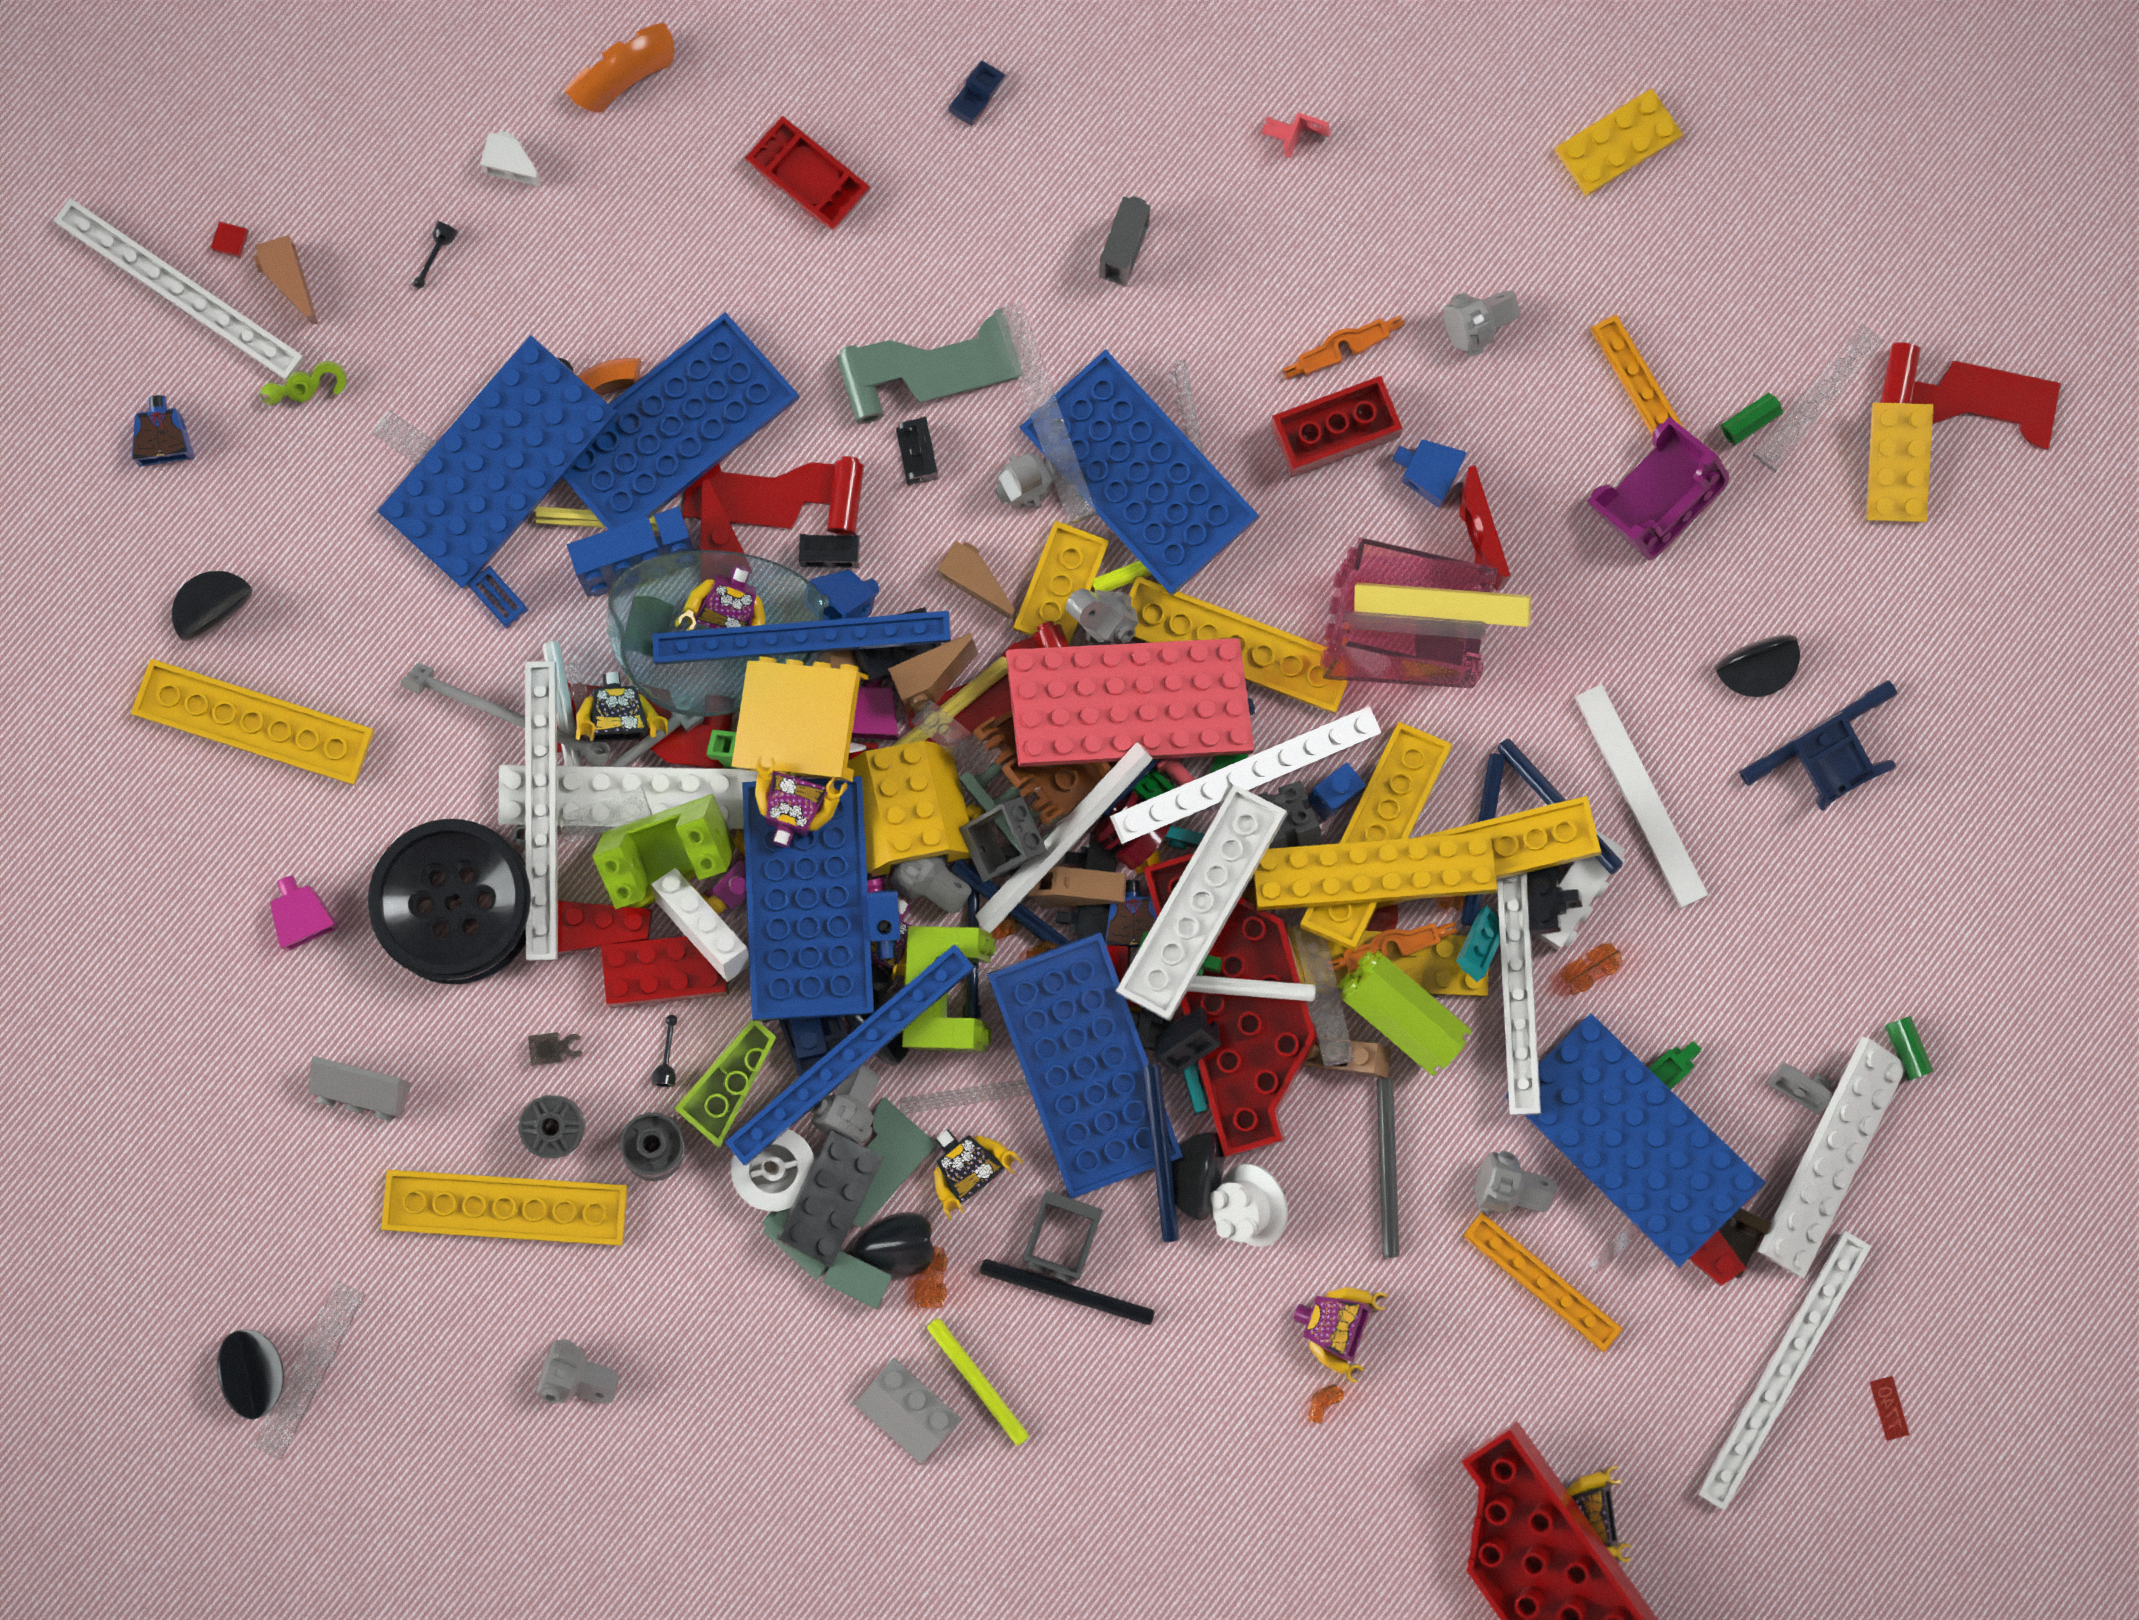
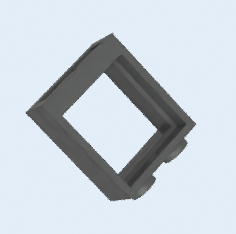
M1123 196L1100 258L1099 278L1125 287L1127 286L1150 223L1151 205H1148L1145 200L1135 196L1130 198Z
M1023 796L1002 803L959 828L982 882L1002 876L1047 851ZM1002 816L1005 817L1021 852V855L1006 862L989 823Z
M1046 1190L1022 1259L1028 1262L1026 1268L1040 1273H1044L1045 1268L1057 1272L1055 1278L1072 1283L1074 1278L1080 1280L1103 1210ZM1049 1205L1092 1220L1075 1270L1033 1255Z

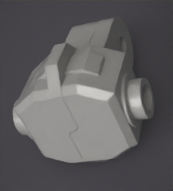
M1514 291L1499 292L1484 300L1470 297L1468 293H1461L1451 298L1452 303L1444 306V322L1448 336L1454 347L1467 352L1468 356H1476L1483 353V347L1494 342L1496 329L1519 318L1521 315Z
M1029 452L1018 457L1015 454L1010 455V462L1003 466L998 475L999 486L994 488L1002 504L1008 502L1012 508H1028L1033 506L1036 510L1041 508V501L1047 498L1053 487L1052 478L1057 476L1049 460L1043 462L1039 455H1031Z
M1079 589L1066 602V611L1087 631L1086 639L1096 645L1100 643L1104 645L1124 644L1129 642L1135 635L1134 628L1139 622L1136 611L1131 606V597L1121 591L1117 593L1099 590L1091 592L1087 589Z
M945 854L899 863L890 879V884L894 886L895 890H899V895L909 897L912 900L924 895L939 907L951 913H958L971 894L969 884L946 868Z
M861 1066L839 1085L835 1095H828L811 1110L813 1113L811 1119L813 1125L825 1134L832 1130L855 1143H865L871 1136L872 1128L870 1126L874 1119L868 1104L879 1082V1075L868 1067Z
M1501 1151L1500 1153L1491 1152L1487 1155L1479 1170L1474 1186L1478 1208L1490 1214L1495 1211L1505 1214L1515 1206L1546 1212L1549 1210L1558 1190V1186L1551 1179L1521 1170L1518 1158L1508 1151Z
M566 1339L555 1340L552 1342L546 1355L536 1393L544 1401L553 1404L558 1402L564 1404L573 1396L600 1404H608L614 1401L620 1376L611 1368L587 1361L583 1348L575 1346L572 1341Z

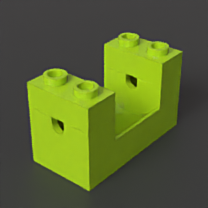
M712 793L604 831L592 857L614 907L618 909L643 900L649 885L674 868L681 874L695 870L699 880L727 871L736 846Z
M908 926L905 986L954 944L958 946L971 963H991V956H994L996 951L995 938H992V933L974 927ZM949 991L903 1030V1047L916 1051L987 1053V1046H990L992 1041V1030L988 1028L987 1022L975 1018H947Z

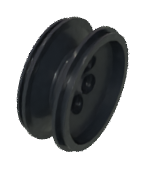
M463 819L430 821L402 834L387 848L378 861L371 877L368 892V911L371 925L378 941L388 955L412 973L441 984L459 985L474 983L493 976L504 969L518 956L526 944V924L531 905V890L526 871V862L515 848L492 829ZM468 870H474L476 875L474 881L470 884H463V874ZM438 873H444L446 876L445 883L440 887H434L432 884L433 877ZM484 894H491V905L487 908H480L478 904L480 897ZM461 897V907H454L451 911L449 907L452 900L457 901ZM425 900H431L433 903L431 911L427 914H421L419 910L420 904ZM471 921H478V932L474 935H467V924ZM448 924L450 929L448 935L444 938H438L436 936L438 926Z

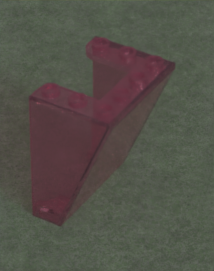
M1359 537L1355 546L1349 547L1346 559L1343 558L1340 570L1336 571L1333 587L1337 588L1336 597H1332L1329 606V613L1333 614L1332 623L1327 624L1324 640L1329 642L1327 650H1323L1320 660V667H1324L1323 678L1473 689L1482 677L1484 663L1480 662L1482 655L1479 654L1483 623L1354 613L1355 584L1360 582L1490 592V584H1495L1498 569Z

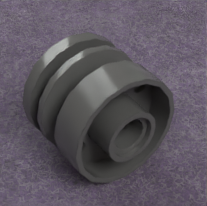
M546 1095L534 1099L525 1107L519 1119L518 1131L522 1143L531 1153L541 1158L555 1159L568 1155L579 1147L585 1136L586 1121L582 1110L574 1101L564 1096ZM551 1118L556 1119L559 1123V1130L555 1135H550L546 1131V1123Z
M647 1112L633 1118L623 1130L620 1150L626 1167L636 1177L645 1181H661L671 1177L680 1168L685 1158V1143L680 1127L670 1117L661 1113ZM651 1142H658L661 1145L653 1153L647 1152L645 1148Z

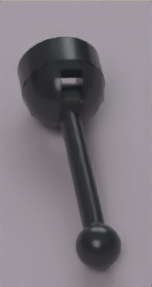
M437 221L432 233L436 244L420 276L414 279V286L418 289L425 286L424 279L441 246L451 244L458 234L456 229L443 222Z
M668 1015L666 1017L668 1029L663 1065L658 1066L652 1074L651 1084L655 1086L675 1087L676 1074L674 1069L669 1066L673 1029L678 1021L675 1015Z

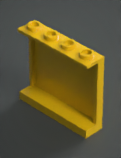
M759 657V661L747 660L732 766L741 770L757 772L756 762L759 756H762L760 762L763 767H770L771 758L773 757L775 759L773 771L785 775L829 780L836 777V780L853 782L854 770L848 768L847 764L860 679L868 680V675L859 672L858 666L841 664L840 669L831 668V664L824 662H813V666H804L803 661L786 659V664L776 663L777 659L770 657Z

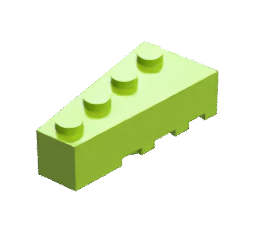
M751 1020L674 1108L718 1148L721 1147L776 1039V1036L759 1021Z

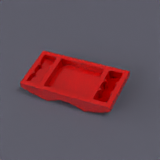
M784 116L775 123L745 157L746 161L769 183L787 194L808 215L832 231L835 230L871 189L867 183Z
M1476 465L1470 466L1461 486L1460 518L1466 523L1469 538L1476 552L1474 563L1486 580L1498 591L1504 589L1511 575Z

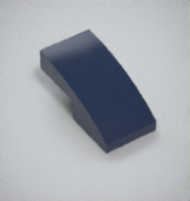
M981 60L966 79L964 88L949 105L948 112L973 126L1005 79V74Z

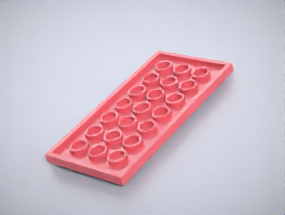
M1240 638L1013 649L1006 652L1019 767L1120 761L1137 742L1147 750L1153 759L1252 754L1255 750Z

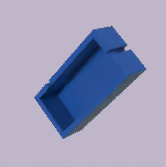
M679 506L654 514L660 532L658 537L654 536L649 518L645 517L566 544L576 576L586 596H601L610 589L619 586L628 587L639 579L657 577L666 570L675 567L684 568L689 566L692 561L698 560L688 527Z

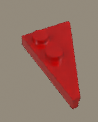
M709 478L702 481L700 584L707 579H714L716 574L730 577L735 564L745 566L751 570V573L753 572Z

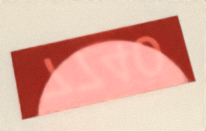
M1893 1376L1870 1381L1886 1441L1910 1435Z

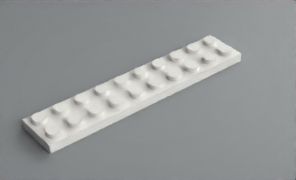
M499 765L498 824L525 825V765ZM557 765V825L621 826L713 793L729 829H744L742 782L756 781L758 772L729 768Z

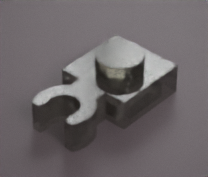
M558 1032L528 1036L531 1066L562 1063V1054H567L573 1058L582 1056V1051H571L570 1049L571 1042L581 1040V1036L571 1034L562 1041H560V1033Z

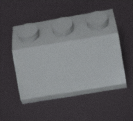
M316 1056L312 1057L309 1094L318 1096L316 1102L334 1106L335 1101L346 1104L345 1110L363 1114L364 1109L375 1111L374 1117L387 1121H392L393 1116L402 1118L411 1083L389 1075Z
M895 1358L891 1359L854 1403L921 1465L962 1420L957 1413Z

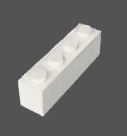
M1596 830L1599 837L1624 863L1625 859L1621 855L1625 848ZM1595 857L1572 862L1559 882V887H1562L1563 890L1578 889L1580 891L1582 907L1566 909V914L1561 915V932L1534 935L1557 951L1563 945L1567 948L1570 946L1577 935V932L1573 929L1579 920L1583 923L1587 920L1593 910L1589 906L1595 896L1600 899L1609 886V883L1605 880L1610 873Z
M676 868L651 884L656 903L727 982L750 966L748 949Z

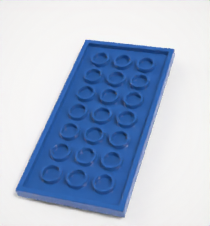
M724 312L609 403L619 414L565 474L563 480L607 530L645 517L651 518L799 400V394L730 316Z
M530 335L381 505L377 512L461 588L466 589L467 584L480 573L619 413L536 338Z
M1106 349L1019 427L1171 596L1177 593L1260 518L1254 509Z
M862 776L853 777V782L835 780L833 786L836 790H841L845 782L848 787L839 796L840 800L832 819L817 831H810L807 837L794 833L789 848L772 843L776 827L766 824V817L759 812L755 796L756 781L742 782L752 1021L874 1014ZM819 778L801 779L826 787L830 781L829 779Z
M1094 933L987 973L1069 1197L1071 1199L1155 1168L1144 1076V1066L1149 1065L1126 999L1116 992L1120 983L1102 933ZM1165 1108L1170 1159L1174 1161L1182 1158L1183 1155Z
M1592 1013L1538 1064L1541 1114L1524 1116L1679 1269L1766 1184L1752 1168Z

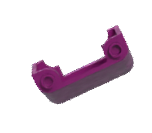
M1671 417L1654 429L1652 443L1655 449L1616 488L1609 484L1599 486L1587 500L1589 505L1647 560L1657 558L1726 488L1730 478L1718 455Z

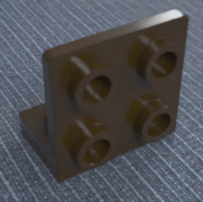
M1741 1208L1719 1229V1232L1746 1267L1760 1236L1768 1233L1772 1223ZM1744 1270L1735 1277L1741 1278L1744 1273Z

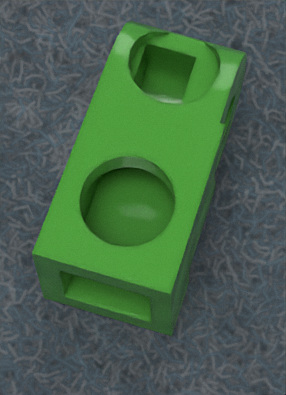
M712 730L706 755L710 759L719 760L724 765V768L738 769L732 766L737 732Z

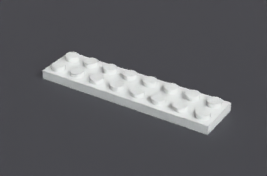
M1235 784L1233 785L1116 990L1119 995L1168 1021L1171 1020L1288 814L1286 810Z
M1861 1037L1774 1215L1768 1233L1764 1236L1757 1250L1762 1255L1801 1278H1805L1905 1072V1066L1901 1059L1870 1038Z

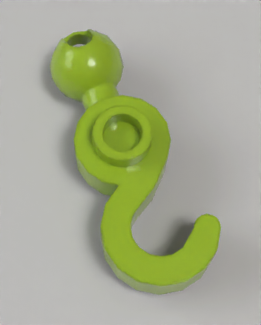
M323 361L313 368L311 375L304 371H296L289 375L285 385L279 386L276 383L265 384L261 388L260 396L263 402L268 405H277L285 396H289L297 402H305L314 395L321 375L326 372L333 373L336 376L337 381L333 392L339 395L346 385V372L336 362ZM262 394H267L268 397L264 398Z

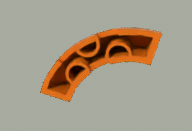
M661 22L643 28L636 32L637 37L632 38L625 44L620 40L601 53L604 57L603 60L595 63L591 68L586 66L577 74L564 91L582 108L592 112H604L630 86L642 78L670 66L674 58L675 47L673 37L667 25Z
M640 358L608 360L584 370L577 376L599 396L601 394L605 395L616 390L628 389L640 378L642 360Z

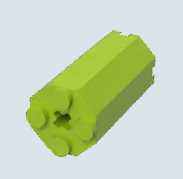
M1370 950L1365 952L1357 963L1359 967L1352 975L1350 973L1345 975L1338 984V987L1342 990L1339 996L1429 1074L1434 1076L1437 1074L1434 1069L1435 1067L1446 1068L1464 1048L1466 1041L1462 1037L1464 1033L1470 1036L1472 1030L1379 950L1374 954Z

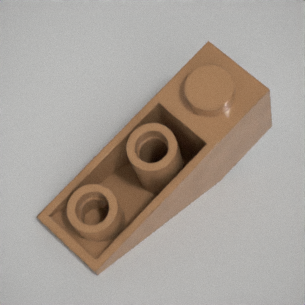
M1055 866L1028 893V897L1041 908L1124 903L1127 875L1125 873Z
M1319 1037L1303 1066L1361 1076L1388 1078L1392 1049L1378 1043Z

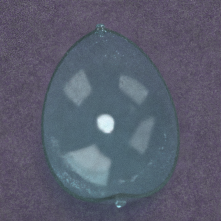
M715 550L670 553L638 563L616 579L608 596L607 633L612 652L622 672L631 684L651 702L671 712L683 715H725L740 711L747 660L759 661V657L655 665L653 660L652 633L686 631L689 626L688 621L682 619L680 625L676 627L675 620L684 614L683 608L690 592L705 580L714 579L716 574L730 577L735 564L745 566L751 570L746 584L754 586L756 588V595L762 599L766 616L765 625L823 620L824 608L829 606L828 596L819 593L806 578L797 572L761 557ZM696 622L695 627L692 630H704L714 628ZM812 653L768 657L777 659L776 663L786 664V659L803 661L805 665Z

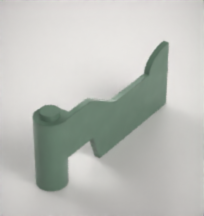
M1004 311L986 319L979 329L978 338L931 350H924L896 341L886 340L859 348L856 345L844 347L840 350L841 354L836 357L857 424L871 423L884 416L876 385L902 379L917 401L923 403L1024 376Z
M885 1097L880 1101L874 1113L873 1129L877 1136L866 1147V1149L884 1158L852 1223L860 1228L867 1224L938 1145ZM791 1208L779 1211L778 1213L776 1211L771 1212L762 1222L766 1226L762 1232L817 1280L829 1268L828 1266L776 1240Z

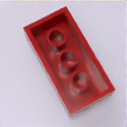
M1382 376L1273 415L1270 424L1291 478L1400 438L1403 430Z
M687 936L601 945L606 1005L610 1008L729 995L728 982Z

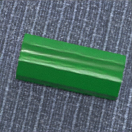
M1767 393L1721 424L1720 427L1727 441L1736 446L1781 416L1783 410L1777 398Z
M1911 1016L1885 1025L1897 1056L1904 1063V1073L1908 1081L1934 1072Z

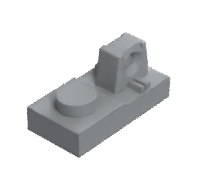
M1785 1062L1771 1075L1767 1085L1818 1115L1825 1110L1834 1095L1830 1091L1831 1081L1817 1073L1809 1079L1810 1077Z

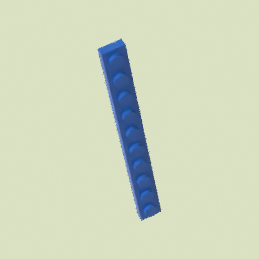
M949 611L652 633L653 660L655 665L948 643L951 641Z
M954 944L726 1140L727 1146L743 1165H748L975 969L974 965L958 946Z

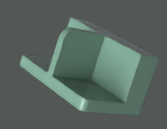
M839 1251L833 1266L829 1267L822 1283L875 1309H879L892 1276L843 1251Z

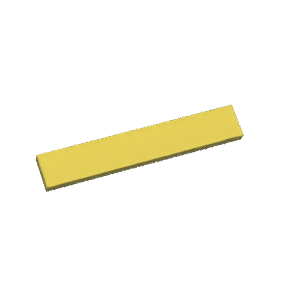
M1357 582L1355 584L1354 613L1529 627L1531 623V595Z

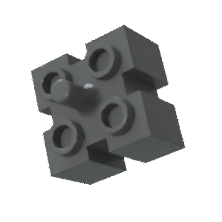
M1301 781L1279 787V794L1269 797L1267 792L1257 795L1281 807L1288 813L1268 849L1323 845L1320 825L1313 809L1309 807V800Z

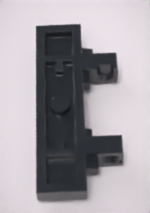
M1091 831L1089 847L1081 846V852L1067 851L1064 855V865L1075 864L1077 867H1081V869L1115 872L1117 863L1115 854L1119 844L1110 850H1106L1103 848L1104 840L1097 843L1092 838L1093 832ZM1110 904L1076 906L1075 912H1062L1058 909L1056 923L1071 925L1070 932L1077 933L1076 940L1101 932L1105 942Z
M1558 865L1527 873L1529 932L1531 935L1561 932V915L1566 914V909L1582 907L1580 891L1578 889L1563 890L1562 887H1559Z

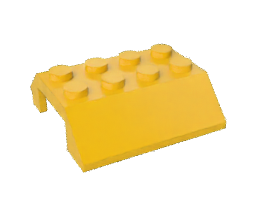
M923 740L865 751L848 761L847 767L854 770L853 777L862 776L866 868L872 877L890 873V865L944 854H946L948 862L971 858L959 831L961 826L969 823L951 746Z

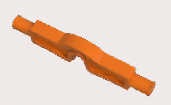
M1398 315L1386 322L1379 318L1358 329L1345 328L1331 334L1323 345L1299 355L1297 363L1282 369L1283 374L1288 380L1300 373L1309 376L1320 370L1338 365L1343 359L1338 345L1345 343L1354 355H1360L1374 345L1387 340L1390 336L1389 332L1402 326L1404 327L1405 323L1401 315Z
M1452 921L1436 927L1435 923H1431L1409 931L1402 929L1386 930L1375 936L1370 943L1358 946L1356 951L1348 949L1343 951L1342 957L1325 961L1326 967L1338 964L1327 968L1329 973L1347 968L1349 972L1356 970L1359 967L1357 964L1359 959L1368 950L1373 954L1379 950L1388 958L1386 950L1388 942L1395 943L1400 955L1406 957L1424 948L1439 944L1441 942L1440 938L1457 934V929L1445 931L1455 927V923Z

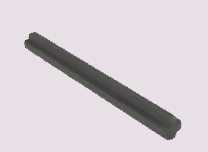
M1379 1078L1377 1080L1382 1253L1386 1258H1395L1399 1256L1394 1085L1392 1078Z

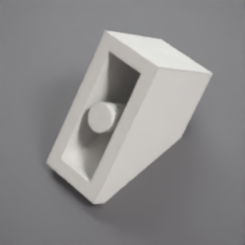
M503 131L498 132V134L489 132L480 163L484 174L540 187L542 181L538 172L517 138Z

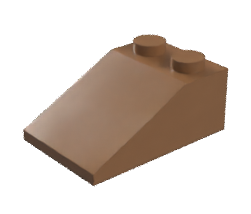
M971 633L889 668V672L909 715L913 713L919 715L929 711L931 705L938 702L979 654Z

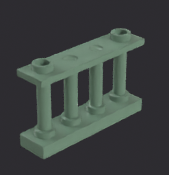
M996 762L980 775L976 774L973 776L968 770L959 777L962 786L975 802L984 809L985 813L1002 803L1016 799L1020 796L1019 792L1023 789H1016L1012 786L999 798L995 796L991 799L985 789L988 788L987 784L1003 772L1001 769L1004 766H998ZM1032 809L1029 810L1034 822L1042 811L1034 813ZM1002 816L993 821V824L1006 840L1021 855L1005 817ZM1056 826L1053 830H1051L1042 838L1043 842L1053 833V831L1058 826Z

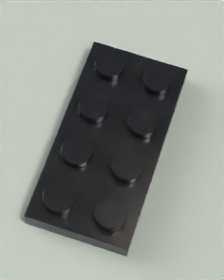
M832 1130L828 1131L776 1240L828 1267H832L884 1157Z

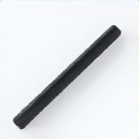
M984 1259L980 1268L982 1275L1145 1325H1151L1155 1311L1153 1309L996 1261Z

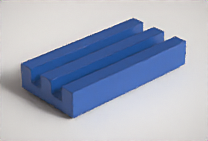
M490 566L467 584L506 629L511 626L512 622L517 621L520 615L529 611L525 604ZM490 575L519 608L514 611L485 578ZM480 582L509 613L507 618L479 590L477 585Z

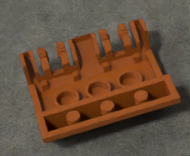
M1012 709L996 720L994 716L973 731L980 742L987 741L984 744L987 751L996 748L1000 749L1002 753L997 756L995 762L998 766L1004 765L1001 770L1016 789L1023 788L1019 792L1023 798L1035 795L1038 800L1033 803L1031 809L1034 813L1042 811L1037 817L1045 827L1059 822L1068 816L1119 762L1019 767Z

